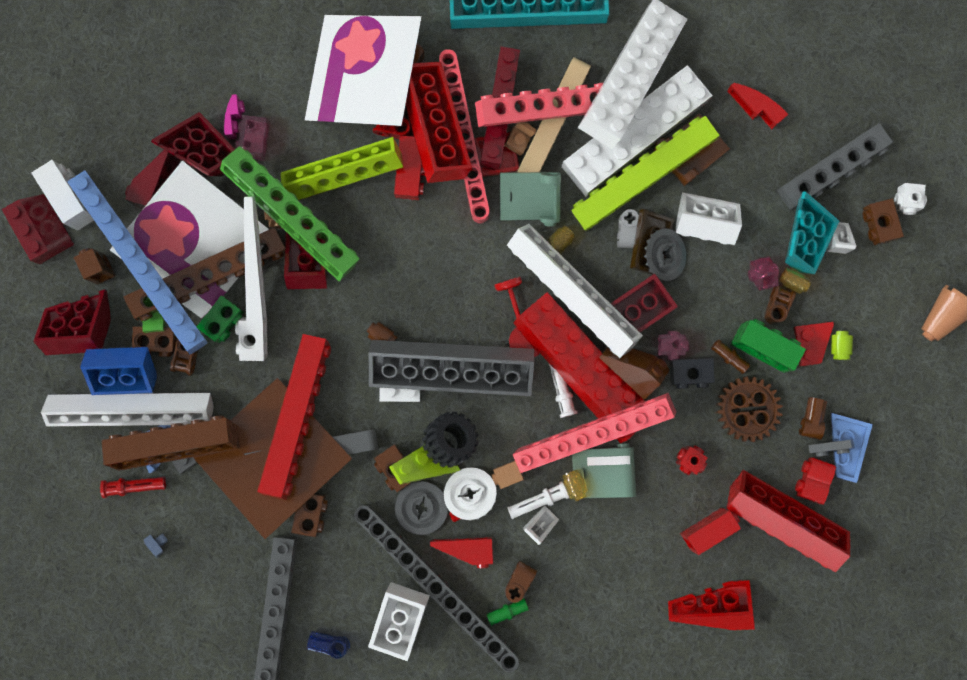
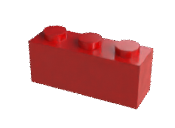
M400 135L399 149L402 154L403 167L396 170L394 195L395 198L419 200V196L424 193V183H421V176H425L416 140L412 136Z

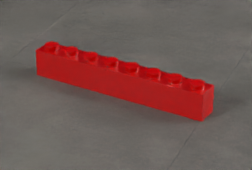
M306 334L302 335L257 491L262 495L286 500L287 496H290L293 484L291 481L293 475L295 476L298 471V456L302 455L304 450V443L302 442L304 435H307L309 432L310 424L308 421L315 410L314 399L315 396L319 395L321 387L319 384L320 378L324 376L326 371L325 360L326 357L329 358L331 353V346L327 339Z

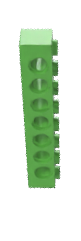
M239 146L222 160L220 170L248 196H255L256 204L338 281L356 266L359 261L356 252L344 245L338 235L333 234L323 221L318 220L308 207L303 206L293 193L288 192L278 179H274L268 173L265 166L259 165L249 151ZM242 169H248L250 172L246 173ZM257 183H263L265 187H261ZM272 197H278L281 201H275ZM287 211H293L296 215H290ZM302 225H308L310 229H305ZM317 239H323L325 243H319ZM332 252L338 253L340 257H334Z

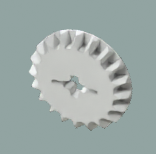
M464 468L454 473L447 481L444 489V501L447 508L454 516L462 520L471 521L486 516L496 502L497 492L493 479L485 471L478 468ZM469 489H471L472 492L476 491V494L473 495V499L465 497V495L468 494Z

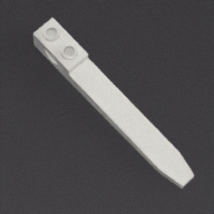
M255 196L244 197L246 317L238 320L235 326L236 335H239V343L236 344V354L239 355V361H264L268 355L267 314L258 215ZM247 335H253L256 340L255 343H250L247 340Z

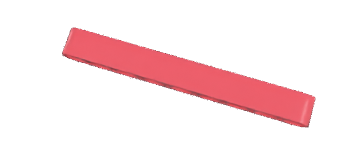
M450 49L444 50L439 56V61L442 63L446 80L450 77L457 79L455 83H449L448 81L447 83L451 97H461L459 102H453L456 114H462L466 117L463 121H459L462 133L470 136L464 141L467 152H471L474 155L470 159L471 171H475L478 174L476 178L471 179L466 176L464 179L471 216L475 222L484 223L489 217V206L458 59L454 51ZM445 59L453 60L451 64H445L443 61ZM473 190H479L482 193V195L478 198H474L473 196H471V192ZM483 209L486 214L483 217H478L475 215V211Z

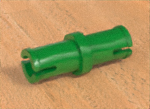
M522 598L519 602L509 605L504 604L502 608L486 615L490 625L493 626L503 620H511L513 616L529 609L525 599Z

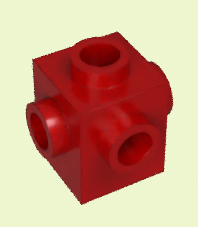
M695 445L693 448L691 446L682 448L676 456L678 458L676 464L680 466L679 470L687 475H697L698 472L702 473L707 466L706 460L708 457L703 455L705 451ZM692 457L697 459L694 465L691 463Z

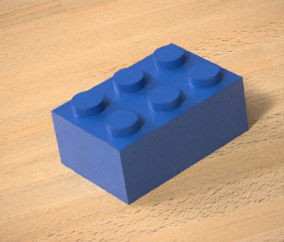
M148 347L86 349L80 366L91 395L153 393L157 379V373Z

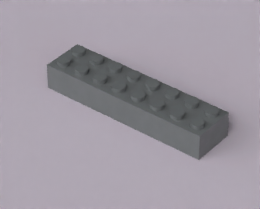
M371 340L369 349V387L516 396L532 395L534 349Z

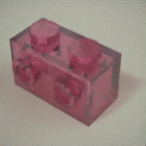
M243 115L242 121H239L238 125L240 138L236 141L235 149L240 146L242 149L249 151L254 160L265 161L270 128L268 119Z

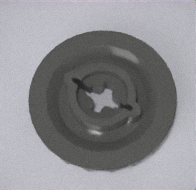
M667 228L656 230L655 233L650 235L651 238L647 240L648 245L644 248L647 251L644 256L647 258L645 265L649 266V272L656 274L659 280L671 281L677 278L685 267L686 248L682 238L675 231Z
M419 481L409 484L400 492L395 503V513L400 525L408 532L417 535H426L436 531L444 523L448 513V508L444 501V493L436 485L429 482ZM423 497H425L424 506L427 507V511L422 512L419 520V509H416V505H420Z

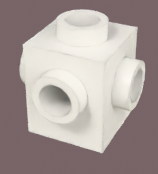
M904 183L899 186L894 198L896 211H903V214L914 215L916 212L924 209L927 202L925 185Z

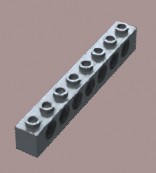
M277 535L273 539L254 680H279L297 550V537Z

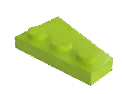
M423 446L389 467L400 485L449 473L452 474L461 470L458 465L448 468V466L441 467L439 462L435 464L432 462V457L428 458L427 454L429 453L427 450L424 451Z

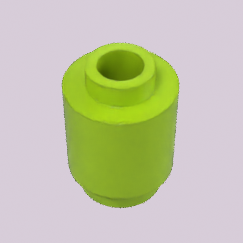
M836 331V335H832L831 354L833 359L850 360L853 349V336L849 335L848 331Z

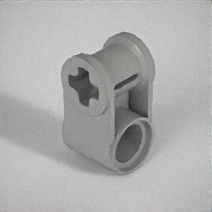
M628 209L619 217L618 248H633L639 217L635 210ZM628 215H630L629 217L633 219V221L630 222V224H628L627 220H624V218H626Z

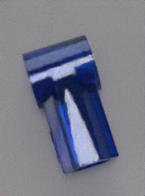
M311 631L307 643V650L328 654L335 659L342 658L350 649V642L346 637H336ZM335 643H341L344 651H337Z

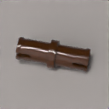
M720 339L712 345L711 350L715 351L724 359L726 364L730 363L741 374L745 373L750 367V363L746 362L737 354L735 349L731 350Z

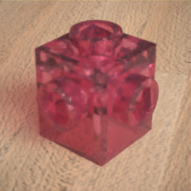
M770 257L750 261L748 277L751 282H754L759 291L778 286L779 268Z
M668 331V334L658 336V356H668V360H680V356L686 355V352L689 350V341L686 340V335H680V331Z

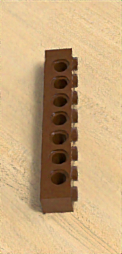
M275 227L259 234L260 246L265 245L269 248L266 254H261L262 266L265 265V261L271 258L275 261L284 256L285 247ZM244 241L163 278L169 288L175 290L174 296L182 304L191 299L190 296L196 293L202 295L210 290L209 287L215 284L217 287L226 284L228 278L233 276L236 278L245 275V263L239 261L240 255L245 254ZM224 262H229L232 265L231 269L227 272L220 270V266ZM211 271L213 273L212 278L207 281L203 280V272ZM191 279L194 281L191 289L183 288L185 280ZM142 288L123 296L134 319L137 321H146L153 317V313L158 311L155 306H146L145 301L148 296Z

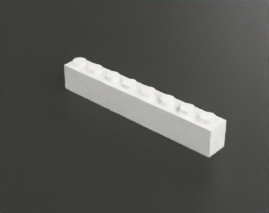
M530 224L518 228L507 244L513 254L518 256L526 264L527 268L532 270L541 282L546 284L555 296L560 298L614 354L621 358L628 353L643 335Z
M211 393L48 395L41 414L46 426L172 425L176 423L187 425L191 424L193 420H211L214 406Z

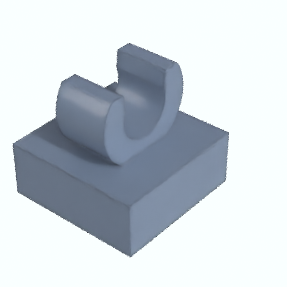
M161 534L155 540L149 535L143 541L157 558L163 553L160 547L168 542V539L164 534Z

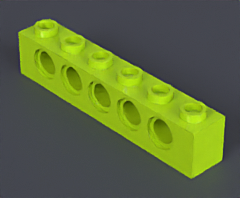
M394 137L281 172V183L288 192L293 193L300 200L402 168V154Z

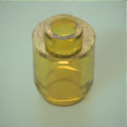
M563 226L558 228L546 241L561 254L573 242L572 239L575 235L568 227Z
M786 267L779 279L783 286L798 294L806 293L811 285L810 277L794 268Z
M574 470L562 476L564 480L562 483L570 500L574 498L575 502L587 497L585 493L588 492L581 473L578 474L577 470Z

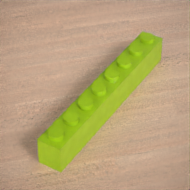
M707 117L695 118L689 123V128L684 131L683 129L678 130L672 135V140L661 142L655 147L657 149L655 152L644 154L639 158L640 162L635 166L631 164L623 169L622 172L624 174L618 178L613 176L606 182L607 186L601 190L599 187L589 194L590 198L585 201L581 199L573 205L574 209L571 211L585 232L716 141L720 135Z

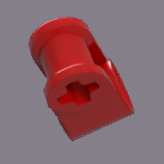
M403 118L401 126L376 124L372 131L377 135L394 137L399 140L400 135H412L410 123L405 118ZM399 127H407L405 132H398Z

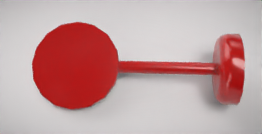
M521 276L494 284L497 291L508 289L516 318L520 316V311L512 288L521 285ZM515 327L509 337V347L534 349V357L538 356L539 352Z

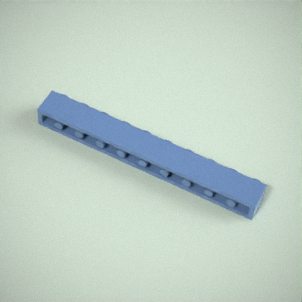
M83 171L67 181L186 351L191 355L208 343L88 173Z

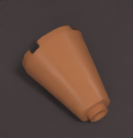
M948 285L942 288L921 328L924 331L922 335L931 342L933 340L939 341L967 321V296L955 288L951 291L948 290Z

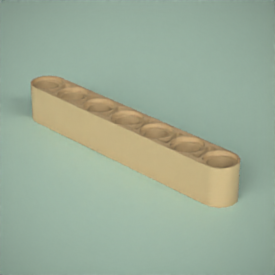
M573 57L558 88L569 87V90H574L576 86L583 85L591 65ZM572 97L571 101L574 104L576 99ZM553 98V105L558 107L557 100ZM567 117L542 120L517 172L541 171L544 161H546L553 147L552 145L558 137L561 126H563Z

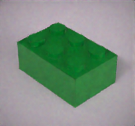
M757 319L746 321L740 325L730 345L783 373L795 371L806 350L799 341L792 338L788 340L783 337L782 332L764 327L765 324Z

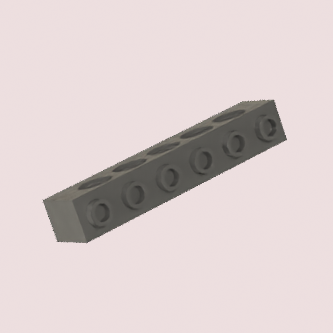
M878 123L779 188L777 193L789 210L794 207L797 209L798 200L802 194L799 189L800 186L805 187L806 192L815 199L824 193L822 189L826 186L832 188L840 182L838 178L841 176L849 177L856 172L855 167L858 165L864 167L873 161L871 157L875 154L879 157L889 150L887 146L893 143L882 125ZM865 144H868L870 146L871 151H868L865 148ZM848 154L854 157L855 162L849 159ZM832 165H836L839 172H835L832 169ZM816 175L822 178V183L816 180Z

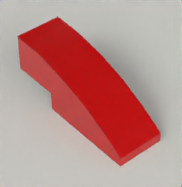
M733 83L727 90L752 120L759 115L771 129L788 115L780 105L755 89Z

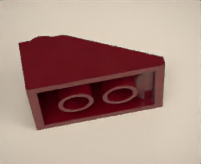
M163 150L127 186L125 200L143 209L178 167L180 159Z
M286 232L284 265L286 288L327 289V270ZM317 239L319 243H325L323 239Z

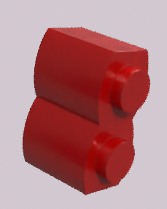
M808 458V461L805 460L802 465L803 477L797 481L795 486L796 496L824 505L835 475L836 466L815 458Z

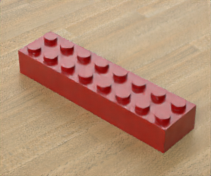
M548 292L513 322L598 419L645 402L634 389L599 358L602 352ZM636 432L619 437L617 440L621 444L630 439Z

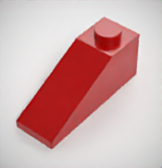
M492 537L430 541V546L471 565H477V568H488L489 564H493Z

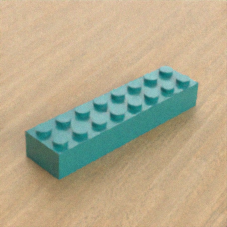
M450 0L451 29L607 23L609 16L608 0Z

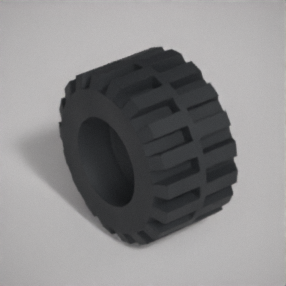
M446 412L429 423L427 429L424 430L423 434L425 436L422 438V443H425V446L423 448L424 451H428V458L432 457V462L435 464L439 462L441 467L448 466V468L457 466L476 452L477 449L475 447L479 443L476 438L479 435L478 432H475L476 426H472L471 420L469 418L465 419L464 414L458 415L457 412ZM444 431L451 433L455 437L457 448L447 444L444 438Z

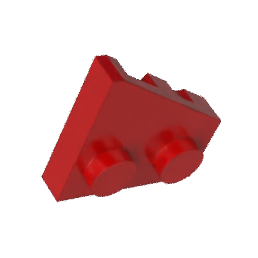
M834 322L794 327L795 340L799 341L801 346L806 349L799 362V366L822 363Z

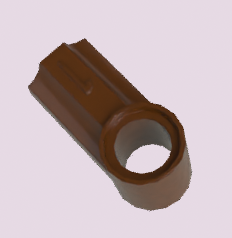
M812 397L808 398L805 417L800 423L802 428H799V435L818 440L823 438L825 432V423L823 421L827 401Z

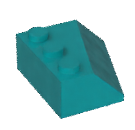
M804 191L798 200L785 263L797 272L815 274L838 226L839 220Z

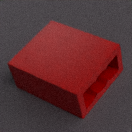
M720 508L680 534L689 549L700 555L740 530L741 528L738 524L740 520L735 512Z

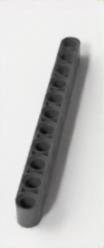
M364 504L356 509L354 514L356 521L504 671H515L519 665L516 652L373 507ZM361 509H367L370 512L369 519L365 520L360 517ZM376 523L384 526L382 534H377L374 531ZM390 538L398 540L399 546L397 548H391L388 545ZM404 553L412 554L413 561L410 563L404 562L402 559ZM424 567L428 571V575L426 577H419L417 569ZM439 582L442 585V590L439 592L433 591L431 584ZM454 597L457 600L456 605L448 606L445 602L446 598ZM462 612H469L471 619L463 621L460 618ZM479 626L484 627L486 632L484 635L479 636L475 634V628ZM497 641L500 643V648L498 650H491L489 644ZM507 656H512L515 659L512 665L504 663V659Z

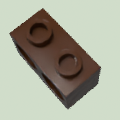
M93 248L83 249L79 252V255L74 257L84 280L98 285L116 276L107 256Z
M133 327L132 348L143 347L142 340L148 337L149 344L146 347H148L150 355L152 352L159 353V356L171 357V353L175 352L178 338L171 328L164 327V331L144 333L143 327ZM168 337L169 345L164 348L162 340Z
M315 493L295 511L291 533L317 537L319 532H323L324 521L321 519L323 512L326 513L328 507V500H325L326 495ZM311 498L315 499L318 503L315 510L308 506V501ZM306 519L313 521L314 527L312 530L305 527L304 522Z

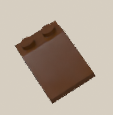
M607 347L599 357L644 400L661 385L670 371L662 359L634 348L619 358Z

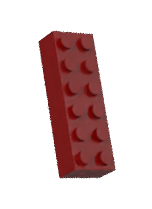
M413 63L406 98V108L427 183L465 179L471 171L472 165L442 63Z
M742 470L730 486L727 509L730 512H735L737 516L747 520L751 525L759 527L766 531L768 535L778 538L787 546L795 548L804 556L812 558L823 567L829 568L834 572H837L850 557V531L745 470Z

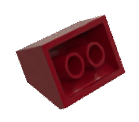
M45 194L19 199L1 209L32 262L41 264L75 245Z

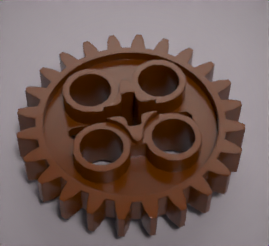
M743 377V383L739 378L735 379L736 385L729 382L728 386L730 389H722L725 395H718L722 402L716 403L717 406L721 407V410L716 411V413L722 415L717 421H724L721 428H729L728 435L735 433L734 439H739L742 436V442H746L748 437L750 442H755V437L758 440H763L762 434L769 437L770 433L768 430L776 431L773 424H780L776 417L783 415L777 412V409L783 407V405H777L776 403L781 398L773 396L777 390L770 391L771 384L763 386V379L756 383V377H752L750 382L748 377ZM756 393H759L762 397V401L759 404L754 401ZM736 395H739L742 399V403L739 406L734 403ZM766 406V410L750 411V413H732L731 411L736 408ZM759 413L764 416V421L761 424L756 420V416ZM738 415L744 418V423L741 426L736 422Z

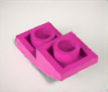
M236 94L231 96L225 113L224 132L229 140L237 139L236 133L239 132V125L235 120L242 119V113L245 112L243 100L240 101Z

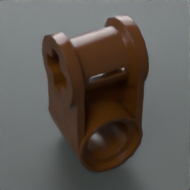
M779 285L774 286L764 315L767 323L776 325L787 318L790 307L795 299V291L789 292L781 289ZM773 310L779 313V319L773 317Z
M178 339L174 356L171 360L170 371H180L187 373L188 376H192L196 366L198 350L190 355Z
M521 561L517 563L516 569L513 571L505 589L506 597L510 602L516 603L522 600L537 570ZM517 587L520 595L511 597L509 590H514Z

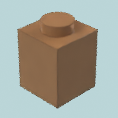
M515 460L494 468V474H491L495 486L499 485L500 489L524 480Z

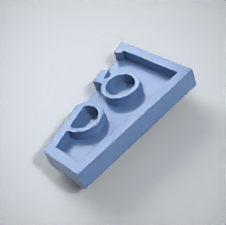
M831 413L833 442L853 440L855 447L849 449L850 453L837 454V451H833L834 465L836 466L835 477L857 483L873 424Z

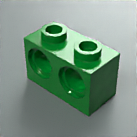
M221 295L197 325V328L217 343L225 342L231 334L229 331L243 317L244 311ZM231 308L233 313L229 318H226L224 312L226 309ZM215 324H219V332L213 334L212 327Z

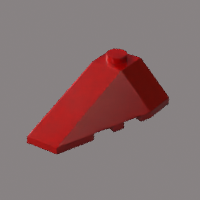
M750 580L728 581L722 583L723 588L712 591L710 587L704 589L705 594L696 597L693 594H689L668 601L669 621L728 630L755 629Z

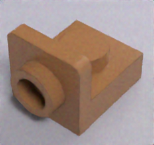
M528 122L516 123L512 127L504 146L521 156L530 138L536 133V129Z

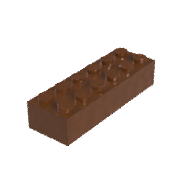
M214 416L209 421L202 419L193 420L191 424L187 425L176 423L172 424L171 428L166 429L154 427L149 432L144 433L143 431H132L127 436L120 434L111 435L109 439L102 440L103 464L119 471L240 449L237 425L224 418V416Z

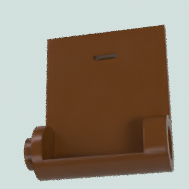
M700 113L697 114L693 119H691V120H690L687 124H685L681 129H683V131L686 130L687 128L690 127L689 123H690L692 120H694V119L697 118V117H700V119L703 118V117L701 116ZM671 136L667 139L662 137L654 145L657 146L663 141L669 142L673 137ZM719 137L709 146L674 169L672 173L683 186H686L730 148Z

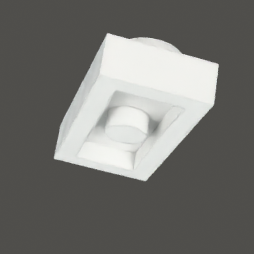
M380 388V402H420V390Z

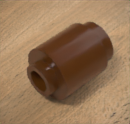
M380 321L377 324L373 322L367 330V333H369L367 338L370 340L396 341L397 336L394 335L395 332Z

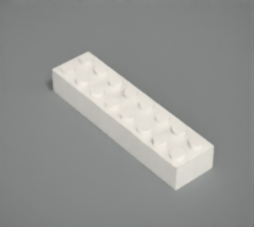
M652 0L578 126L579 129L609 148L613 149L625 133L685 25L687 18L661 1Z
M687 65L642 100L621 140L613 149L593 138L564 160L562 168L585 197H587L593 190L603 185L658 140L708 103L713 95Z

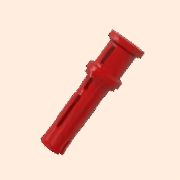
M164 476L129 481L120 478L118 481L107 482L102 480L100 483L102 498L112 495H120L121 497L130 492L166 489V479Z

